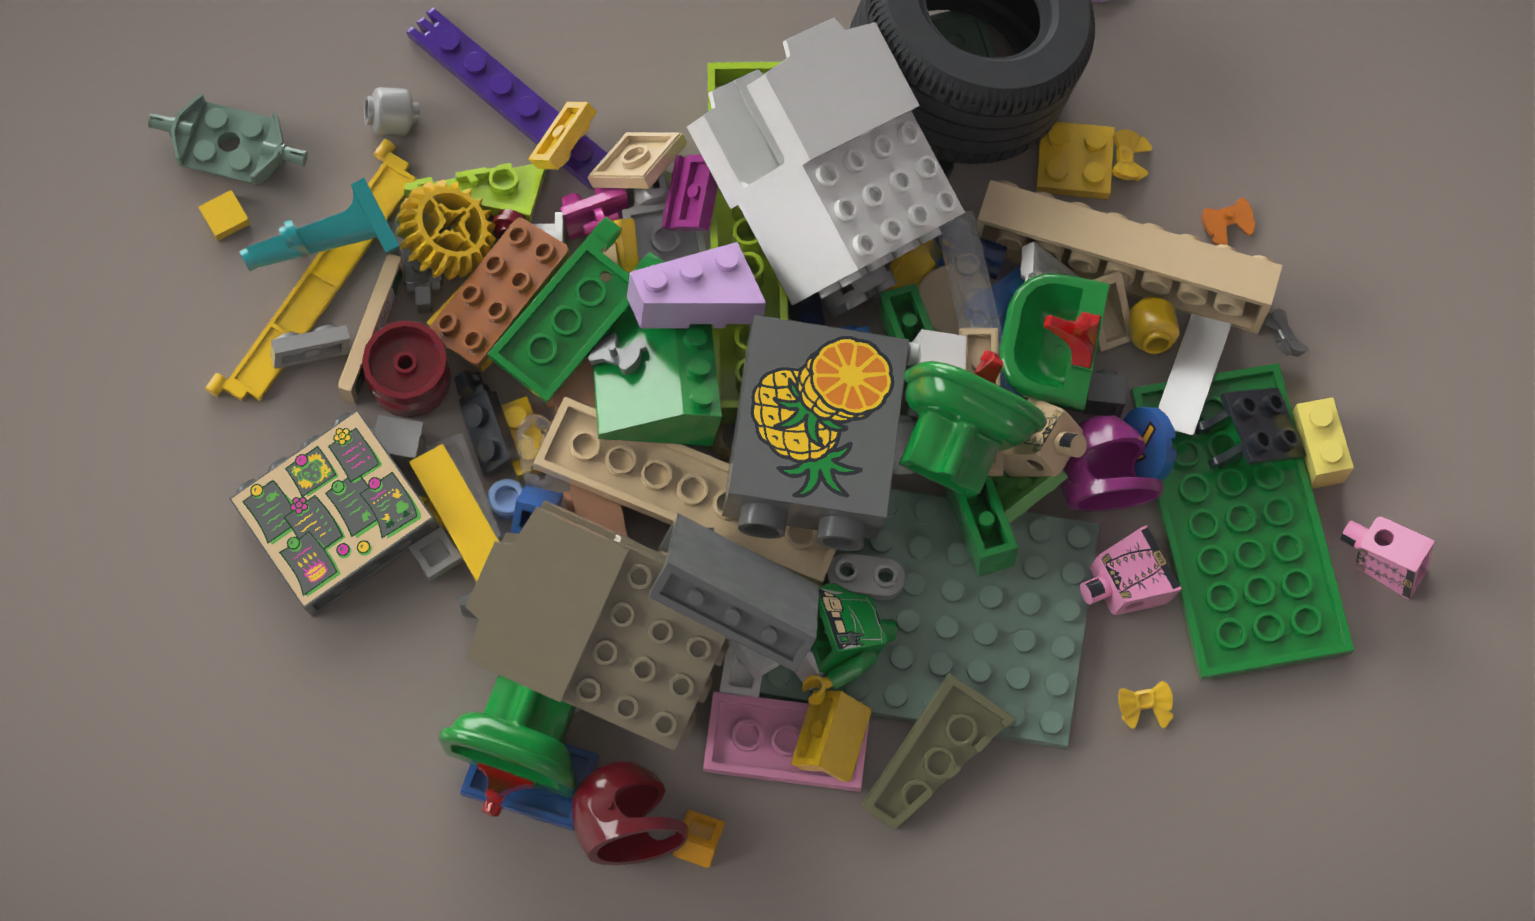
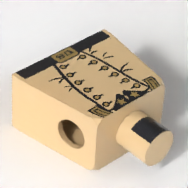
M1023 396L1024 399L1034 404L1043 412L1047 418V425L1041 432L1033 434L1024 444L1003 451L1004 471L1011 477H1056L1062 472L1070 456L1079 458L1085 453L1087 442L1083 436V430L1062 408Z

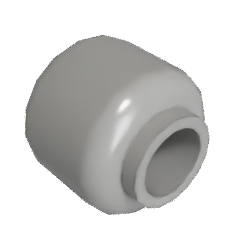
M378 87L373 91L372 96H366L364 106L365 125H371L372 131L377 135L406 136L412 124H418L419 102H413L411 93L407 89Z

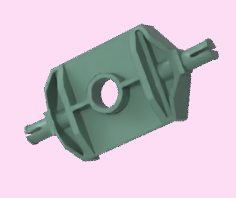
M198 94L176 114V117L173 116L171 118L152 112L148 119V128L169 132L173 141L176 160L181 167L258 185L269 179L279 165H283L284 161L305 166L308 159V151L291 148L284 144L281 125L276 112H273L272 118L207 102L203 94ZM233 138L240 141L238 148L234 151L226 152L220 149L221 144L227 139Z

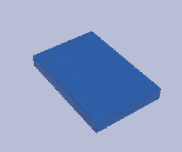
M563 743L571 754L578 787L596 769L599 754ZM470 763L460 794L461 796L484 803L488 798L485 796L488 778L482 771L477 769L476 765ZM537 787V790L521 789L506 795L501 806L505 810L571 831L575 829L572 821V798H567Z

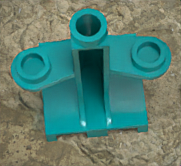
M362 178L351 184L353 200L345 211L299 228L291 220L284 221L285 226L279 228L280 235L250 245L239 252L249 271H252L259 267L378 238L386 255L400 250V246L365 178Z

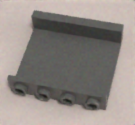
M678 513L659 547L660 550L667 553L665 565L649 592V598L797 672L816 640L819 585Z

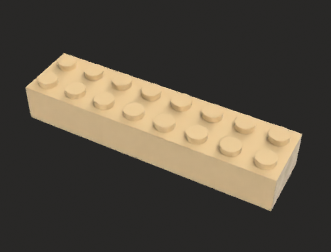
M993 180L989 182L978 216L971 249L1021 264L1022 247L1036 242L1081 278L1094 280L1120 271L1127 296L1140 300L1149 296L1168 300L1175 310L1231 323L1232 327L1256 334L1259 333L1271 308L1283 266L1274 263L1272 259L1266 256L1246 255L1237 252L1236 249L1228 245L1220 244L1215 246L1200 241L1194 235L1174 234L1164 231L1162 227L1156 224H1140L1128 220L1119 213L1111 212L1106 214L1092 210L1091 207L1081 202L1068 203L1055 199L1053 195L1047 192L1037 191L1034 193L1020 189L1016 184L1009 181L997 182Z

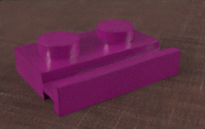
M701 154L687 155V157L676 155L661 224L662 228L669 231H709L718 185Z

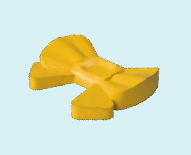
M1123 129L1115 132L1112 135V139L1117 147V163L1112 169L1113 175L1123 180H1134L1136 182L1146 177L1149 173L1134 162V153L1151 151V144L1145 137H1140L1132 130Z
M1160 681L1152 689H1143L1136 692L1126 688L1119 690L1118 705L1122 713L1121 718L1130 728H1136L1140 712L1144 709H1153L1156 719L1162 728H1165L1173 719V714L1170 712L1173 707V694L1165 681Z

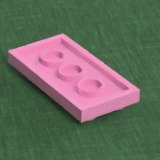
M713 692L703 772L861 792L869 722L850 782H841L824 771L800 770L791 765L809 704Z

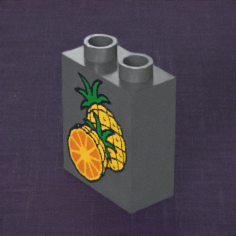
M754 315L746 346L722 516L739 518L738 530L746 535L758 538H781L785 536L786 526L817 530L816 542L823 547L834 550H860L863 548L864 538L876 540L888 512L909 339Z

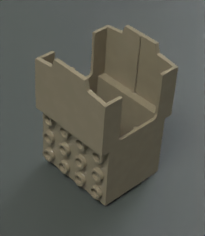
M546 500L543 501L541 507L537 506L520 533L506 532L502 542H494L465 607L479 619L467 661L559 702L562 700L674 751L680 738L685 741L688 739L696 721V713L693 712L697 701L702 704L704 703L713 683V677L709 674L714 664L717 666L722 664L730 644H728L729 640L726 639V636L649 598V592L665 565L666 555Z

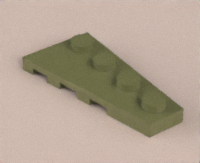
M948 673L860 806L896 830L932 797L933 793L944 782L956 775L968 760L977 752H981L991 742L990 740L1003 728H1007L1016 718Z

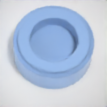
M503 479L494 483L487 497L491 512L501 519H513L515 503L524 489L523 486L512 479Z

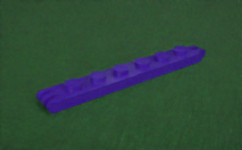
M432 7L426 12L429 19L434 22L433 25L424 17H421L416 22L424 34L412 26L406 31L412 41L536 145L539 144L558 116L559 112L435 8ZM584 135L579 138L571 150L569 160L562 167L583 185L591 189L592 186L587 177L608 153L588 136Z

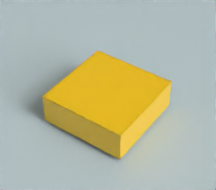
M232 190L198 207L217 241L250 225L248 217Z

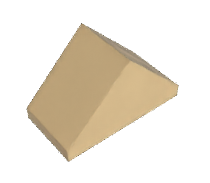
M1120 271L1094 279L1095 281L1109 283L1097 345L1101 352L1132 341L1129 329L1130 311Z

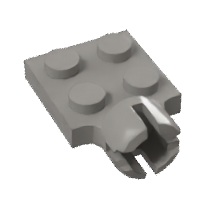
M664 170L653 183L654 189L652 186L649 189L631 188L634 206L621 211L622 219L633 218L635 220L639 262L649 252H653L664 262L707 251L702 231H669L661 227L672 176L671 172Z

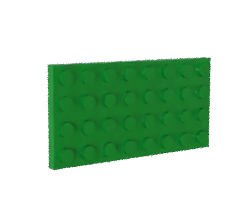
M1279 363L1214 374L1198 423L1208 420L1225 410L1220 399V395L1224 392L1279 388L1296 429ZM1167 382L1132 388L1130 397L1133 409L1145 406L1158 408ZM1232 422L1206 435L1204 432L1200 435H1196V432L1193 435L1175 431L1176 439L1171 440L1172 449H1177L1176 460L1172 471L1164 480H1161L1163 481V494L1160 498L1156 499L1173 573L1182 588L1179 591V597L1200 681L1352 654L1354 646L1304 458L1247 465L1245 458H1242L1224 468L1219 469L1217 466L1210 470L1208 461L1211 458L1221 455L1241 443L1234 423Z

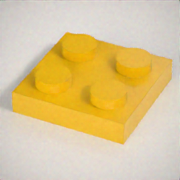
M1056 122L1047 135L1039 141L1036 192L1043 191L1055 195L1109 200L1114 146L1112 135L1114 134L1115 127Z

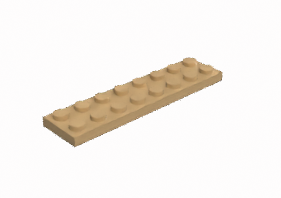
M564 397L533 464V468L667 524L672 525L679 513L706 528L714 527V532L819 586H822L836 550L823 547L816 542L817 530L786 526L785 536L776 539L758 538L740 532L738 530L739 518L722 516L729 470L728 463L682 444L598 439L596 409Z

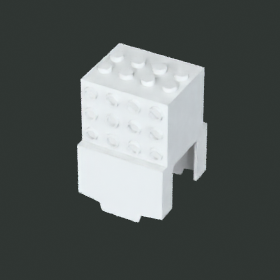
M834 17L783 41L787 57L785 60L764 75L758 69L709 92L708 95L712 109L687 126L730 209L739 205L792 305L816 292L819 293L822 299L863 277L868 272L876 270L895 258L941 235L939 226L965 213L911 112L920 105L876 22L845 30Z

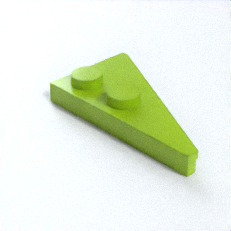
M511 163L500 164L495 168L483 167L455 172L456 178L444 181L448 187L452 183L458 182L459 189L462 192L471 188L470 197L474 200L483 198L480 207L482 210H490V215L497 216L501 210L511 209L524 215L526 220L531 223L547 169H537L533 164L512 168ZM432 177L417 179L411 183H405L404 197L409 198L408 195L412 190L418 187L421 188L423 184L429 181L434 185L438 181L433 182Z

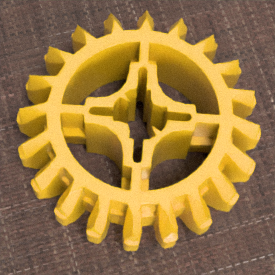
M444 179L438 181L435 185L429 181L423 184L421 188L418 187L412 190L408 195L409 198H405L401 203L400 212L395 220L400 226L396 229L395 235L404 239L400 243V249H406L411 252L408 262L417 259L421 263L420 272L430 268L432 269L433 278L439 277L442 273H444L447 280L454 279L456 275L463 278L468 276L470 272H474L490 252L496 239L491 234L496 224L487 221L491 211L481 209L480 206L483 198L474 200L470 197L471 188L462 192L459 189L458 182L452 183L448 187Z

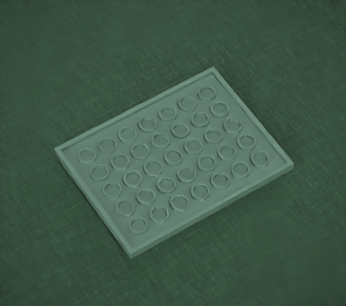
M890 488L887 518L877 539L864 538L862 549L855 551L836 550L834 557L842 553H852L891 559L900 564L905 573L902 592L891 600L873 599L880 619H893L895 621L897 636L893 642H887L886 647L879 653L876 664L860 677L838 689L832 686L826 691H842L871 708L870 716L916 723L949 673L1016 718L1007 728H1003L995 736L996 738L1066 750L1069 742L1088 604L1084 601L1080 592V584L1092 579L1093 574L1089 567L1095 560L1100 524L1025 512L1009 523L1018 545L1015 566L978 577L949 499ZM846 566L840 569V573L845 577L854 574L853 569ZM882 572L878 576L882 582H890L893 579L892 575L887 572ZM827 574L824 578L822 586L828 584ZM780 664L762 675L759 696L809 704L808 698L812 695L813 690L820 689L815 687L812 690L803 692V682L796 673ZM824 672L822 678L827 676L826 672Z

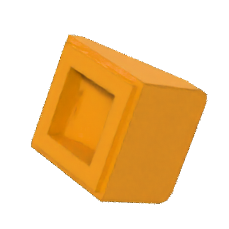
M688 809L683 820L688 825V838L681 848L673 852V856L709 868L726 822Z

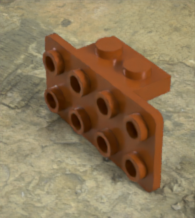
M517 218L429 328L436 332L446 348L476 367L482 366L488 359L489 351L568 259L571 253L570 249L566 244L527 220Z

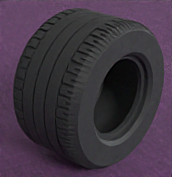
M861 0L849 28L876 22L920 105L911 112L937 159L953 163L959 162L961 164H987L1020 155L1037 144L1052 129L1090 60L1095 39V16L1091 0ZM950 10L977 17L997 29L1011 43L1017 54L1003 58H988L968 53L953 45L937 30L928 11Z

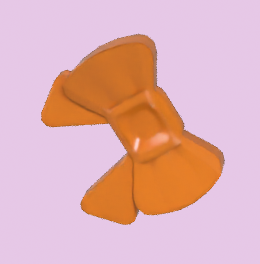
M1240 198L1233 206L1220 210L1205 208L1201 215L1203 228L1209 236H1213L1211 241L1215 245H1228L1227 226L1236 224L1247 236H1251L1256 224L1252 208L1245 198Z

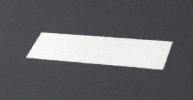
M1191 314L1158 407L1168 416L1175 431L1189 435L1194 434L1231 323Z

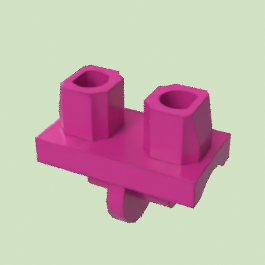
M595 188V196L582 199L581 195L577 193L563 196V207L560 210L563 212L564 226L569 240L591 234L598 223L605 217L612 221L622 219L621 211L629 209L625 189Z

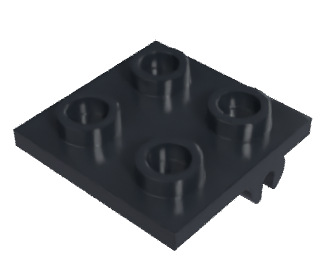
M1279 388L1224 392L1220 395V399L1225 410L1208 420L1198 423L1195 429L1196 435H1200L1203 432L1206 435L1233 422L1241 440L1240 444L1221 455L1211 458L1208 461L1210 470L1217 466L1219 469L1224 468L1242 458H1245L1247 465L1297 460L1306 456Z

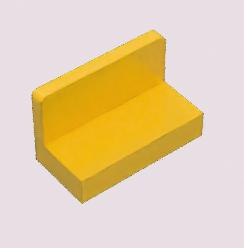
M813 690L812 694L818 693L820 690ZM826 691V697L821 704H809L791 765L800 770L824 771L841 782H850L870 719L871 708L842 691Z

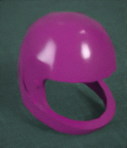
M1117 416L1091 417L1078 424L1083 430V436L1087 442L1086 451L1079 458L1070 456L1063 468L1068 478L1061 483L1063 495L1070 509L1084 512L1112 511L1146 504L1162 496L1163 481L1154 478L1137 477L1135 462L1146 449L1145 442L1136 429Z

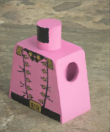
M1377 517L1370 529L1351 520L1340 538L1341 541L1358 550L1356 567L1408 600L1411 599L1429 570L1435 543L1434 540L1383 517Z
M1147 525L1102 552L1089 567L1093 574V579L1080 584L1081 595L1087 604L1091 605L1104 599L1109 610L1114 615L1166 605L1182 589Z

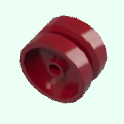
M406 320L389 323L376 331L365 345L362 364L371 395L379 406L389 413L409 418L424 415L438 407L448 394L452 376L444 343L431 328L420 322Z

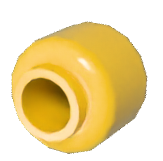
M1149 296L1141 299L1129 310V329L1133 344L1138 349L1150 354L1163 353L1171 348L1180 335L1174 306L1168 300Z

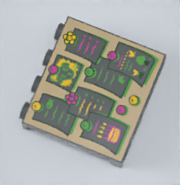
M358 410L352 414L346 413L338 417L333 422L332 428L320 436L314 435L306 439L301 444L300 450L288 458L282 457L269 466L267 473L257 480L251 479L244 482L238 487L236 494L229 498L302 607L312 617L407 552L410 545L440 527Z

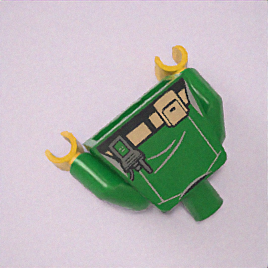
M836 583L819 587L817 634L811 649L819 672H826L827 676L821 678L818 675H811L804 680L802 685L803 692L812 687L820 689L818 693L812 694L808 698L810 705L821 704L826 697V690L834 686L835 689H838L860 677L876 664L878 655L886 647L887 642H893L896 639L897 625L893 619H880L874 600L870 596L853 593Z

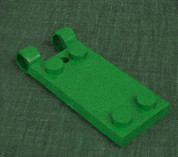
M605 217L598 223L587 239L488 353L489 359L547 405L589 357L592 349L601 342L602 338L606 337L631 307L627 299L630 274L603 254L616 242L622 232V228L608 217ZM649 252L633 271L664 263V261L653 252ZM603 273H608L611 279L604 282L600 279V276Z

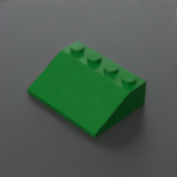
M630 307L606 336L615 333L618 338L616 347L625 349L638 337H642L647 350L641 352L642 362L640 367L629 375L623 374L617 365L603 362L592 365L598 439L713 446L722 414L711 324H690L689 328H640Z

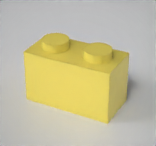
M1334 398L1296 404L1292 415L1301 444L1306 453L1304 460L1312 489L1344 483L1354 467Z

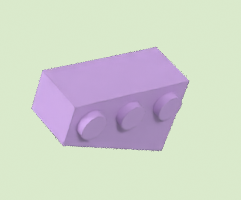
M738 242L630 272L627 299L640 328H689L690 324H713V328H725L726 324H749V328H751L754 315L764 316L765 299Z

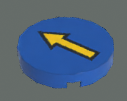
M1145 406L1130 410L1123 421L1139 432L1146 447L1143 454L1135 462L1137 477L1164 480L1172 471L1176 460L1177 449H1172L1171 440L1176 439L1175 429L1168 416L1159 408Z

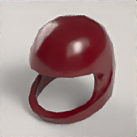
M613 761L595 769L579 784L572 798V821L581 847L590 861L601 865L636 864L657 859L677 851L686 843L689 830L688 825L682 820L670 817H645L662 800L666 791L663 782L654 772L637 762ZM666 830L675 831L676 833L666 839L656 840L647 831Z

